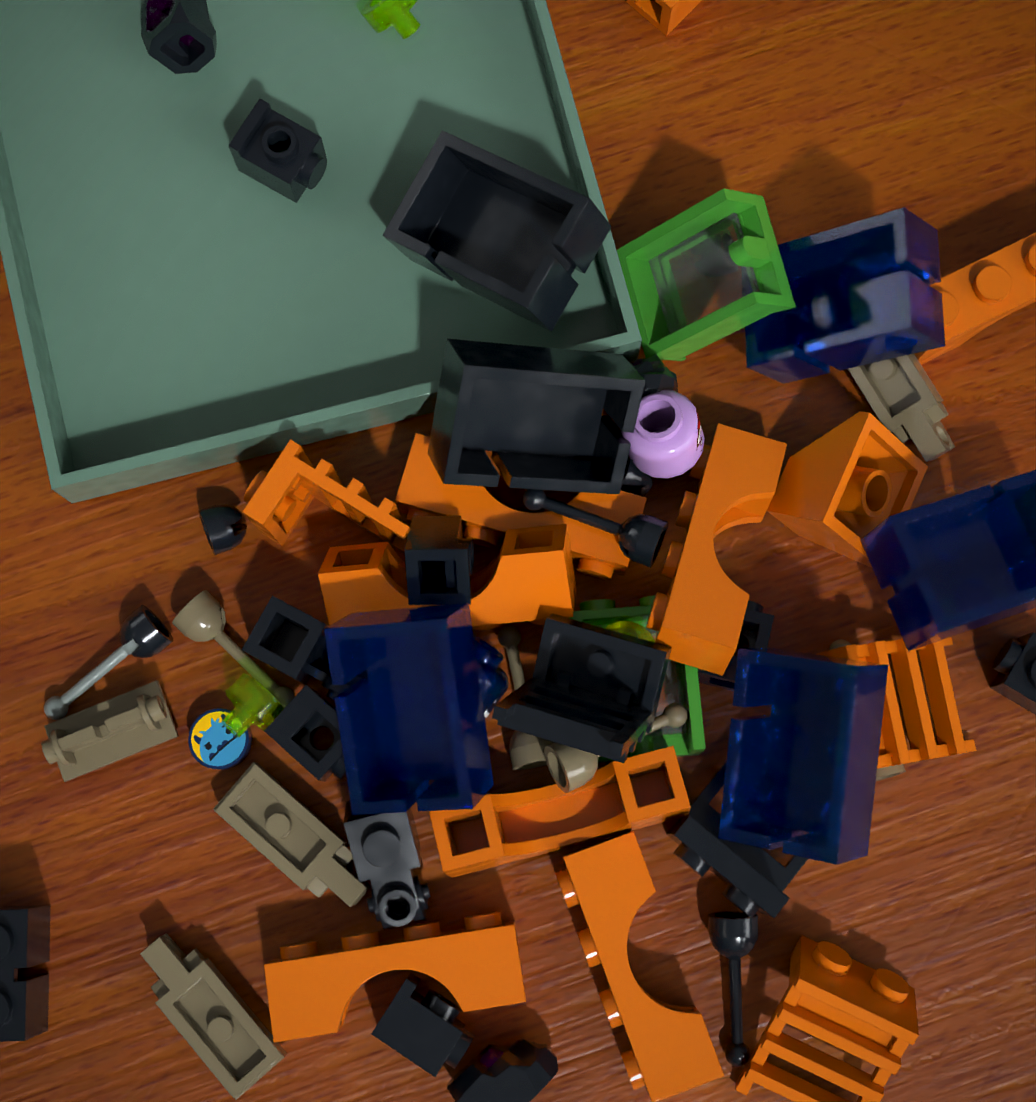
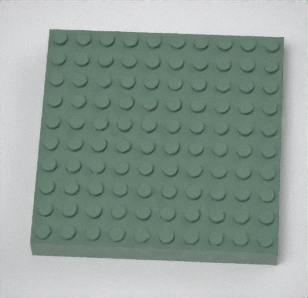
M0 0V251L51 489L72 504L283 451L290 439L303 446L435 412L447 338L622 354L629 363L637 361L642 338L611 229L586 273L584 274L577 270H574L571 277L579 285L552 332L462 287L454 279L450 281L411 261L382 236L442 130L590 198L608 221L546 0H206L209 20L216 30V54L198 72L175 74L148 54L141 37V10L145 0ZM190 35L184 36V43H191L194 40ZM259 99L269 103L272 110L322 138L327 156L326 170L317 186L313 189L306 188L297 203L238 171L228 145ZM281 145L277 152H284L288 148Z

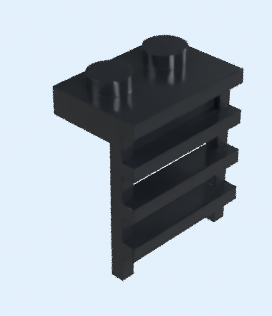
M551 614L545 620L533 677L494 706L492 719L498 720L497 725L624 763L627 760L628 752L633 753L637 742L641 743L644 740L645 733L652 731L672 647Z
M760 721L740 741L734 752L722 767L716 771L698 797L692 801L689 815L680 818L666 835L679 845L673 854L701 877L710 870L728 886L722 894L746 915L752 918L759 911L764 915L775 918L790 899L783 893V890L855 799L846 791H843L830 809H828L754 748L768 730ZM744 759L819 820V823L807 838L731 776ZM722 787L797 848V851L785 866L776 861L709 805Z

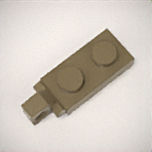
M882 302L874 303L828 335L831 343L880 422L890 432L894 433L902 443L912 439L926 462L937 459L955 447L946 429L940 422L941 419L949 415L944 404L941 403L944 400Z
M253 762L213 808L220 817L302 890H310L319 898L329 888L349 907H352L371 888L366 881L359 882L357 873L348 866L353 859L351 850L346 845L348 842L259 763Z
M165 933L140 953L160 978L151 986V989L159 999L155 1002L156 1005L235 1100L286 1056L287 1052L278 1042L273 1043V1035L209 958L205 959L196 948L186 956L171 937Z

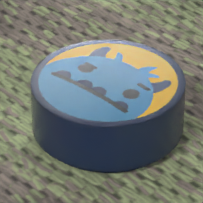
M222 708L211 709L201 714L192 724L189 731L188 744L193 757L200 764L211 769L226 770L239 765L247 757L252 746V732L247 721L238 713Z

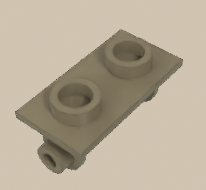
M157 680L45 725L44 727L49 739L42 741L41 746L48 763L53 764L57 762L64 782H67L179 737Z

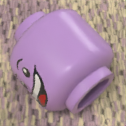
M661 390L660 392L643 397L634 433L622 432L623 437L631 444L629 456L632 462L640 471L654 478L669 479L683 475L695 466L703 452L705 438L697 409L686 396L674 390Z

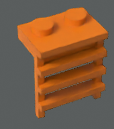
M291 439L270 471H260L251 481L245 492L244 502L248 504L242 513L263 535L281 546L284 545L315 498L405 553L404 549L407 541L405 538L411 528L403 523L396 503L385 497L379 507L375 506L363 483L353 478L347 488L344 487L332 464L321 459L316 468H314L301 445Z
M937 633L915 638L907 637L892 641H876L862 645H846L794 660L798 676L797 688L803 701L810 736L809 748L815 761L818 778L976 751L974 739L964 741L944 651L945 646L953 645L951 633ZM916 650L919 652L938 745L935 742ZM888 654L891 655L911 750L907 749Z
M801 935L790 957L789 986L739 1076L735 1090L747 1096L753 1083H756L793 1102H850L766 1062L767 1057L771 1053L859 1095L856 1102H880L884 1096V1086L891 1074L896 1075L901 1067V1057L909 1044L914 1045L919 1036L915 988L909 986L901 976L893 971L884 968L875 970L852 959L845 950L831 942L821 941L818 943ZM787 1023L877 1067L871 1075L783 1033L782 1030Z

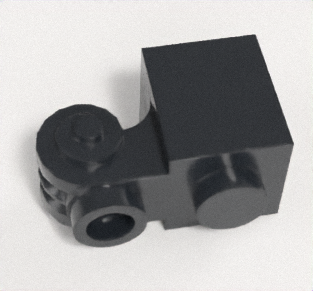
M273 595L242 648L249 655L304 685H307L311 676L322 682L321 686L328 690L326 696L338 703L340 700L350 703L351 700L361 703L365 696L364 689L371 685L370 678L376 676L380 668L378 664L373 662L374 657L367 653V648L356 642L353 648L345 644L342 647L331 641L332 635L329 626Z
M406 787L346 801L344 827L359 882L370 880L372 885V897L367 898L370 913L375 912L377 922L381 921L384 931L405 926L412 920L414 922L426 920V909L429 908L428 898H431L428 883L421 884L419 876L414 875L413 868L421 867L420 840Z

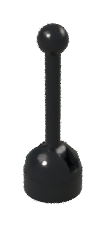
M526 489L522 496L523 504L529 510L536 511L544 508L617 535L623 554L632 561L650 568L656 561L668 528V521L644 514L629 517L620 524L549 498L544 490Z
M743 911L714 912L708 914L709 937L714 948L721 955L728 958L731 1042L725 1049V1057L731 1065L740 1067L745 1065L750 1058L749 1048L743 1042L741 958L753 949L755 942L758 940V914L750 918Z

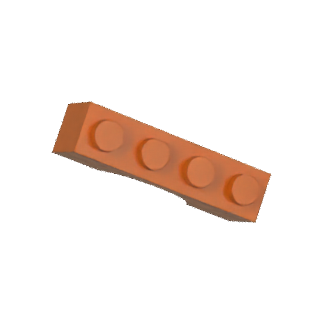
M1036 233L897 299L889 310V314L921 365L959 347L988 326L1036 302Z
M718 423L710 445L704 444L702 455L695 466L690 469L689 477L699 479L696 493L685 491L675 522V525L686 528L682 543L671 540L663 564L661 576L671 578L667 595L659 592L656 593L646 628L657 631L655 643L672 647L669 660L723 676L736 651L750 595L737 586L721 568L715 554L713 539L730 527L762 522L776 491L787 447L786 443Z
M418 433L415 434L395 499L399 512L407 514L405 520L407 523L411 524L413 516H461L464 538H473V543L491 548L497 547L498 540L504 541L506 530L567 524L572 561L578 563V572L603 580H611L613 573L625 575L630 559L623 554L617 535L552 511L527 513L511 509L497 501L484 486L443 484L428 455L430 437ZM621 490L620 494L580 492L567 504L622 524L629 517L643 514L647 498Z
M567 524L506 530L502 547L496 557L485 568L470 575L471 605H409L406 565L388 541L330 547L318 572L332 639L352 637L358 641L374 640L384 634L402 632L426 636L446 628L468 626L475 630H490L500 626L502 623L523 621L544 625L546 618L551 614L567 618L573 617L577 590Z
M674 746L628 757L624 763L613 761L596 770L593 778L585 785L568 793L563 792L557 784L515 793L487 794L430 809L429 814L442 870L453 878L682 818L685 815H689L691 806Z
M634 831L616 835L563 855L562 858L566 869L555 874L567 907L570 908L579 904L588 928L578 931L577 935L589 968L601 964L609 988L598 993L611 1029L623 1025L632 1048L620 1054L633 1090L646 1087L651 1102H659L724 1077L702 1014L695 1006L673 1005L653 997L637 983L631 971L627 955L629 929L637 911L656 892Z
M491 912L464 917V929L441 932L439 921L402 927L404 935L402 939L379 942L378 931L341 937L342 948L318 952L317 941L279 947L281 958L273 959L264 964L273 1043L337 1033L345 1023L350 1002L358 988L372 977L392 970H413L433 977L451 992L463 1012L526 1002L515 920L502 922L501 912Z

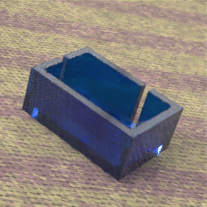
M903 207L778 244L796 307L772 313L745 327L747 368L783 384L830 373L829 365L841 371L944 347L945 332L942 293L930 286L931 284L941 282L938 230ZM743 266L744 296L754 292L748 268Z
M1036 470L1002 480L992 488L989 484L889 516L861 539L881 589L892 586L896 595L888 599L887 603L908 651L1036 608Z
M469 603L351 613L326 627L324 632L332 685H344L366 669L368 674L367 679L359 680L335 697L352 815L407 812L416 802L418 812L473 809L493 787L494 781ZM429 780H435V781L429 786Z
M776 648L738 649L732 706L755 707L772 705L771 716L758 715L731 718L718 838L769 850L783 847L782 853L835 865L868 856L888 665Z

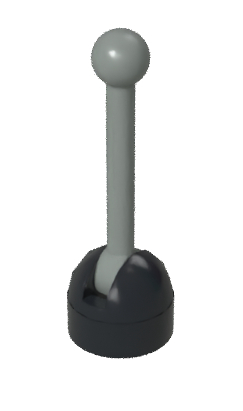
M141 605L121 624L119 637L122 645L61 697L54 696L49 698L44 705L46 716L52 720L64 718L68 713L69 705L128 655L148 658L160 653L173 642V637L167 627L150 609Z

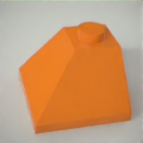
M859 411L789 457L767 512L798 536L868 567L884 571L928 466L870 412Z

